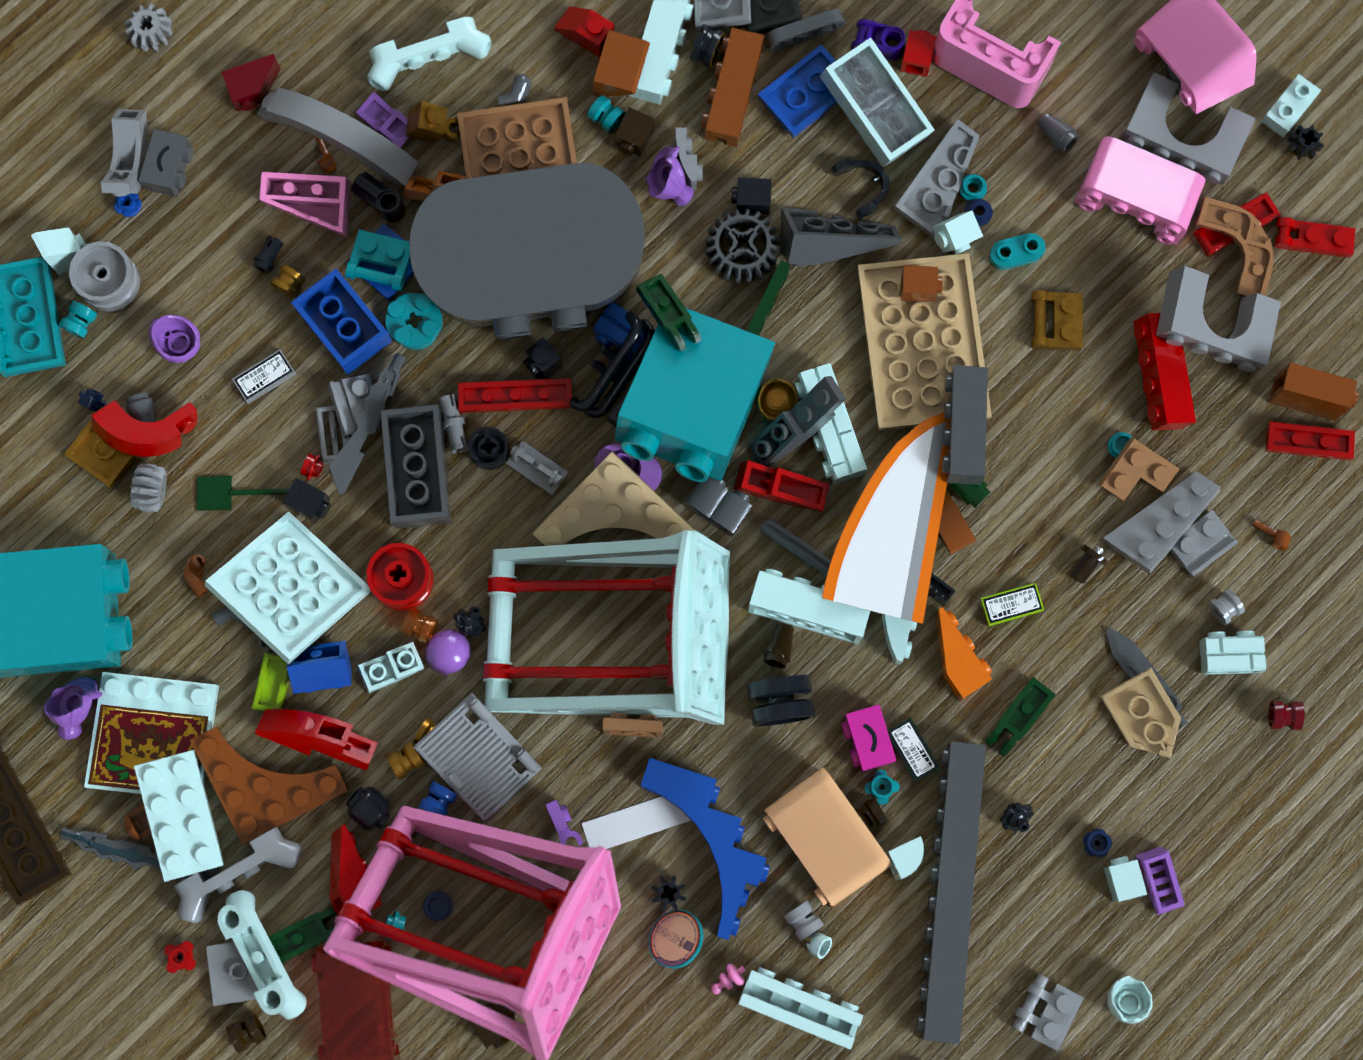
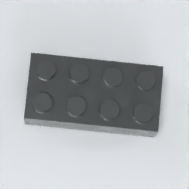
M438 404L381 410L390 523L394 529L452 523L442 413Z

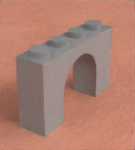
M1153 73L1123 134L1122 140L1201 174L1210 183L1223 185L1235 165L1256 118L1230 107L1223 117L1215 137L1211 141L1197 146L1184 144L1172 136L1166 124V112L1179 83Z
M1187 266L1170 271L1156 336L1166 339L1168 344L1189 347L1193 353L1214 356V360L1218 362L1236 364L1242 371L1254 372L1255 369L1268 366L1281 304L1280 301L1259 293L1241 298L1235 329L1228 339L1222 338L1209 328L1203 314V302L1209 275Z

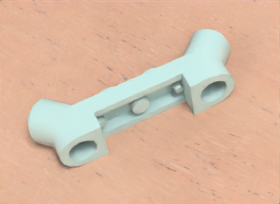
M462 17L446 22L449 33L397 49L394 40L379 44L369 51L373 65L367 75V79L373 87L386 91L390 89L399 71L418 69L427 62L433 60L442 61L449 58L451 54L460 51L481 60L487 56L491 48L490 36L477 30L472 17Z
M245 890L231 893L226 898L225 906L219 911L218 924L225 939H233L258 988V991L253 994L260 1007L267 1014H279L288 1020L299 1016L306 1008L307 998L293 986L255 912L254 895Z

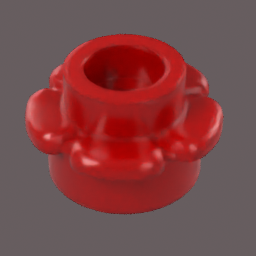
M309 453L303 463L300 474L306 476L308 481L312 477L318 478L323 469L324 463L320 461V455L314 456Z

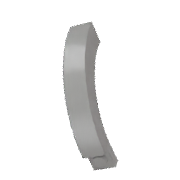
M278 88L276 92L270 91L263 99L262 106L257 113L266 121L300 129L336 146L371 168L390 183L405 186L418 164V161L400 147L363 123L329 105L283 88Z

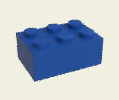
M337 268L291 302L299 316L347 376L392 342L387 330Z

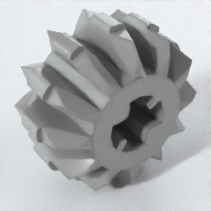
M151 3L147 9L140 4V11L137 13L130 10L132 19L125 20V25L128 28L125 30V34L128 39H131L134 47L138 48L141 46L142 50L147 53L151 46L157 52L160 43L168 46V41L165 37L173 36V31L170 28L172 21L170 17H166L167 14L164 9L160 8L157 10L155 5Z
M140 463L137 466L130 487V503L132 507L144 512H158L163 505L167 488V472L165 468L151 463Z

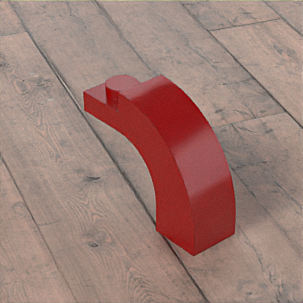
M114 400L91 415L92 429L106 444L122 453L139 457L159 456L181 447V434L189 433L197 424V409L189 402L163 420L142 422L130 417Z

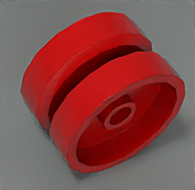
M390 543L380 548L371 557L366 569L367 583L372 594L387 608L396 611H409L421 606L430 596L434 586V572L428 560L416 547L406 543ZM399 574L406 575V577H401L399 582H397V576Z

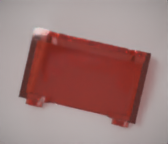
M390 940L360 943L391 952ZM323 947L317 948L316 954L311 955L312 971L317 972L323 1043V1045L318 1046L319 1060H400L399 1045H396L395 1040H392L393 1037H396V1030L394 1031L390 983L332 957L325 952Z

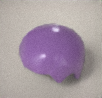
M444 630L436 633L429 640L425 649L427 664L433 671L442 675H448L461 670L471 656L470 643L464 635L454 630Z

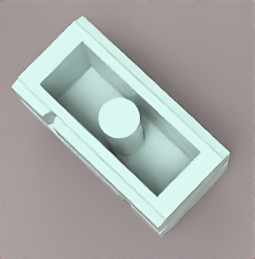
M1254 631L1236 632V637H1226L1225 632H1209L1208 637L1201 639L1199 642L1202 675L1249 674L1266 671L1264 637L1255 636Z

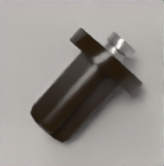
M1084 544L1081 550L1085 554L1070 574L1072 578L1081 584L1087 581L1099 563L1105 566L1108 562L1100 555L1104 550L1095 545L1093 550Z

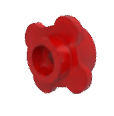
M184 941L181 945L176 946L168 944L165 947L164 953L168 958L166 966L168 972L176 973L180 969H194L196 966L192 951L194 946L190 941ZM179 954L183 956L181 960L177 958Z

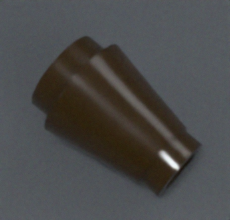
M783 623L777 624V628L763 651L765 656L764 663L775 668H785L786 664L790 662L794 631L792 626Z

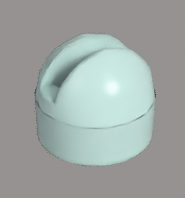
M820 932L813 933L809 936L812 939L811 942H806L807 950L815 957L822 959L828 954L832 945V939Z

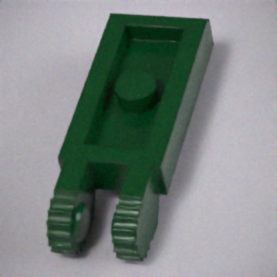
M659 274L637 285V293L664 333L669 335L671 343L678 352L686 348L685 341L677 330L681 327H684L685 333L692 343L696 344L701 341V335L692 322L691 315L663 274Z
M1032 677L997 721L998 725L984 742L990 746L998 739L1003 729L1008 731L1012 737L1003 744L999 752L1001 756L1005 757L1016 742L1025 736L1056 694Z
M333 907L321 913L316 912L268 936L282 964L328 940L334 927L327 929L324 919L337 915Z

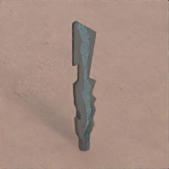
M66 827L61 831V839L78 844L83 852L93 851L100 859L111 858L113 863L125 861L135 870L147 864L161 871L158 856L152 853L150 846L126 840L107 839L109 835L91 831H76ZM216 867L202 872L207 879L216 874L219 869ZM194 874L176 878V880L182 882Z

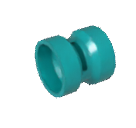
M602 95L590 107L587 117L593 122H599L602 125V129L611 134L621 124L626 112L620 107H614L611 104V100Z
M72 301L68 308L69 313L67 317L62 318L59 326L72 335L84 339L88 333L87 327L89 323L94 322L98 314L85 305Z

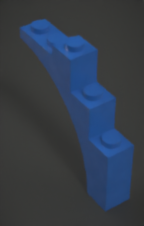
M649 758L641 788L663 797L679 808L697 826L711 849L718 867L722 889V911L717 937L729 940L730 935L736 936L741 919L736 918L739 906L745 908L750 890L745 889L746 884L758 887L759 881L765 883L770 866L765 864L766 857L733 847L734 842L740 843L745 829V826L740 825L742 818L708 808L709 803L716 804L720 787L715 786L717 779Z

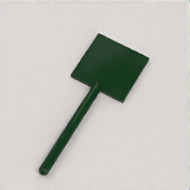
M232 476L197 477V511L232 510V495L287 494L290 488L232 490Z

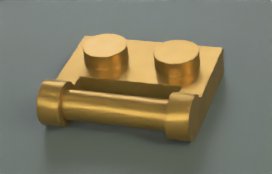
M1033 291L1034 337L1031 339V347L1048 350H1081L1083 348V293ZM1046 303L1053 304V338L1046 337Z

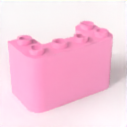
M955 0L939 29L933 51L935 64L1012 107L1023 108L1027 106L1051 68L1061 42L1051 36H1048L1040 44H1034V42L1029 40L1022 52L974 26L980 13L974 11L972 7L973 0Z

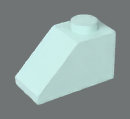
M70 228L35 232L31 235L44 260L58 275L70 269V262L76 252L87 245L81 234L75 235Z

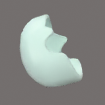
M1125 976L1112 984L1107 993V1006L1110 1013L1116 1019L1129 1024H1137L1148 1017L1153 1007L1152 994L1143 981Z

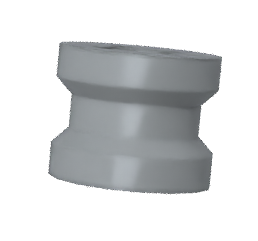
M1230 589L1225 590L1219 599L1214 598L1208 602L1212 614L1222 625H1227L1231 622L1233 616H1240L1245 612L1241 600Z

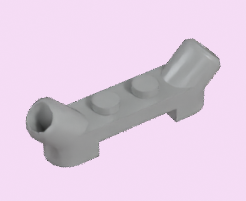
M278 827L250 842L255 851L254 854L207 880L201 871L178 883L174 888L181 898L177 911L179 919L192 923L202 921L210 893L217 890L221 894L235 886L232 880L241 875L245 879L261 871L258 865L263 862L290 869L295 867L301 853L299 843L285 840Z

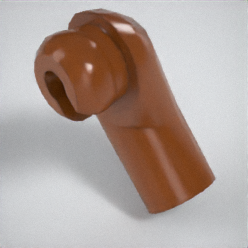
M194 554L188 559L183 573L185 582L197 598H201L209 592V589L204 586L205 583L202 580L206 560L201 554Z

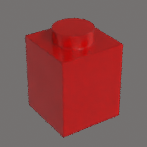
M910 30L900 71L927 77L937 36L931 35L925 30Z

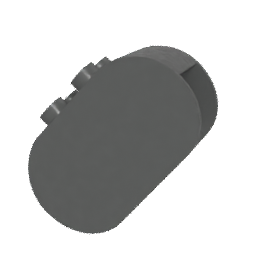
M574 163L461 179L438 187L424 200L415 215L410 233V260L419 285L425 294L445 313L471 326L494 327L495 337H498V340L531 336L530 321L551 318L554 332L588 327L586 313L603 310L612 302H617L634 283L642 263L645 230L640 207L633 193L617 175L599 165Z

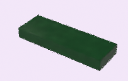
M780 260L746 330L747 332L759 336L789 275L790 264Z

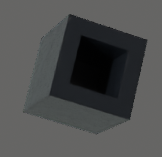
M738 178L737 187H732L731 204H737L736 208L739 210V213L744 214L745 209L748 208L750 209V214H755L757 211L761 214H770L771 179Z
M295 478L282 501L286 508L316 524L319 518L323 519L327 515L331 506L328 503L330 498L326 493L298 478Z

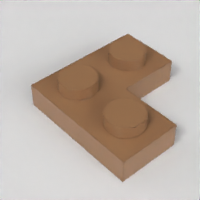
M1130 437L1098 484L1124 501L1140 477L1164 492L1179 471V468L1133 437Z

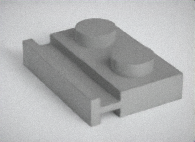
M369 374L342 379L338 382L332 381L328 384L344 438L352 436L358 429L354 417L364 409L363 399L369 397V389L372 386ZM380 420V422H379V425H378L376 431L382 430V421H381V420Z
M1211 510L1189 527L1170 552L1192 578L1235 546L1238 541L1234 540L1227 527L1215 512Z

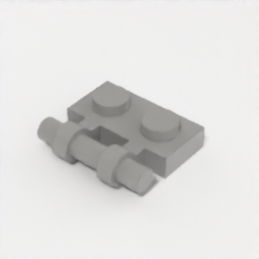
M1038 974L1034 983H1030L1027 989L1029 994L1022 1008L1018 1007L1015 1013L1017 1018L1012 1028L1023 1033L1027 1023L1034 1025L1030 1037L1058 1051L1084 997L1058 983H1055L1051 993L1044 990L1049 979ZM1039 999L1046 1001V1004L1040 1016L1037 1017L1032 1013Z

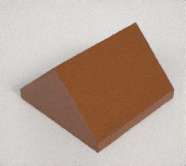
M608 30L593 80V95L595 97L602 95L608 97L635 94L650 43L643 39Z

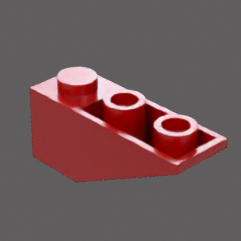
M346 825L339 827L331 836L329 899L337 916L343 904L350 900L368 867L365 860L360 858L356 849L355 837L348 831ZM380 895L377 901L375 902L371 912L382 905L380 901Z

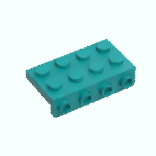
M43 257L1 264L0 374L4 377L66 366L51 266Z

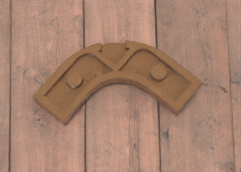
M1204 197L1202 198L1195 226L1221 232L1231 237L1238 244L1242 254V268L1234 294L1246 297L1259 293L1266 296L1274 257L1271 241L1261 227L1260 221L1250 212L1239 206Z

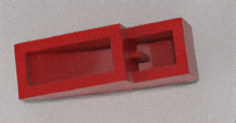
M747 460L740 463L734 490L766 500L822 512L830 484L779 467L771 468Z

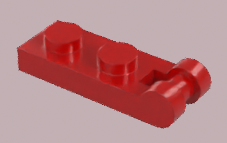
M1289 217L1277 218L1276 228L1279 229V233L1275 237L1276 248L1351 258L1354 255L1356 228L1298 221ZM1290 231L1296 232V239L1290 237Z

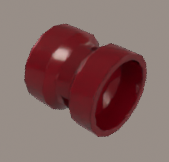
M1271 700L1268 709L1270 729H1281L1288 726L1291 730H1302L1305 719V710L1302 702L1292 701L1288 705L1284 704L1281 700Z

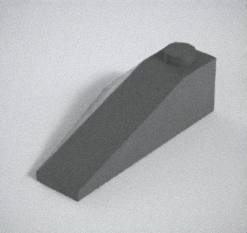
M781 209L782 252L787 263L796 267L818 265L899 245L902 242L899 232L892 225L860 220L855 224L843 219L841 215L834 214V218L829 219L817 216L818 211Z

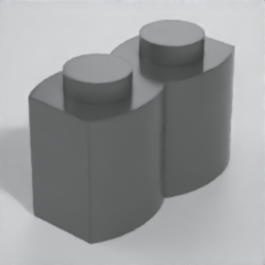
M708 477L707 481L697 484L685 502V507L733 537L752 508V505L748 503L750 498L738 490H735L734 493L724 487L726 483L723 480L718 481Z

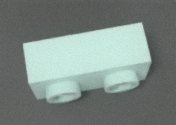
M1298 74L1261 122L1284 138L1321 90Z

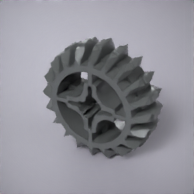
M736 208L734 209L733 217L725 212L723 213L724 221L716 218L714 220L715 227H709L708 234L711 237L705 238V244L709 246L705 249V255L712 256L709 259V265H717L715 269L716 274L726 271L724 277L726 281L732 275L735 276V283L737 284L740 283L741 277H745L746 282L751 283L752 275L760 280L762 279L761 270L769 274L771 272L769 264L776 265L777 258L774 255L780 254V247L776 246L780 243V237L774 235L777 230L775 226L768 227L770 223L768 217L760 221L761 213L759 211L754 216H750V209L747 208L744 211V215H740L739 210ZM743 227L749 228V230L746 232H739L735 228ZM759 235L764 240L766 247L762 256L757 253L758 249L754 246ZM723 236L728 238V243L731 245L726 257L722 254L719 246ZM738 243H748L747 249H737ZM743 259L747 260L751 264L740 265L735 263L738 260Z

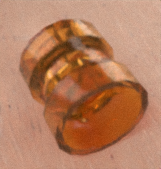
M412 607L402 623L400 633L407 637L414 635L418 642L427 645L436 631L439 619L433 616H422L420 610Z

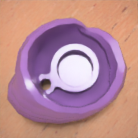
M165 315L154 319L150 324L148 332L150 343L156 353L167 361L174 363L186 362L199 351L200 333L196 326L188 319L177 315Z

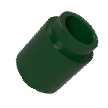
M984 481L981 485L951 483L948 486L967 505L971 504L974 508L991 492L986 488L987 484Z

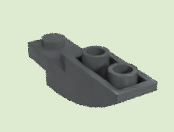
M824 377L790 411L782 412L749 445L760 464L769 467L808 440L836 415L834 411L846 398L833 377Z

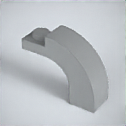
M118 109L111 118L113 154L110 168L101 181L102 193H111L113 196L120 197L130 193L138 194L140 191L141 183L138 180L147 154L146 110Z

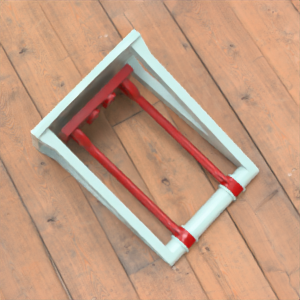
M683 530L680 533L659 539L493 550L491 575L488 576L487 596L490 597L487 661H484L483 682L486 683L484 706L494 713L610 716V713H624L634 717H639V715H656L657 717L691 718L713 725H724L729 641L730 551L699 532ZM515 564L672 568V576H660L655 579L518 581L514 574ZM637 590L671 592V604H668L666 611L667 619L670 622V633L666 635L665 639L666 649L669 651L668 664L609 667H514L513 663L510 662L513 598H516L517 592ZM513 678H655L668 680V685L674 687V694L508 698L509 684L512 683Z

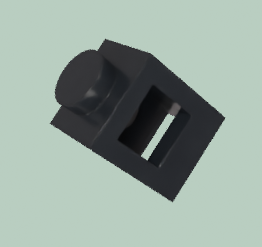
M544 337L525 350L527 358L523 363L537 380L548 379L562 368L561 358Z

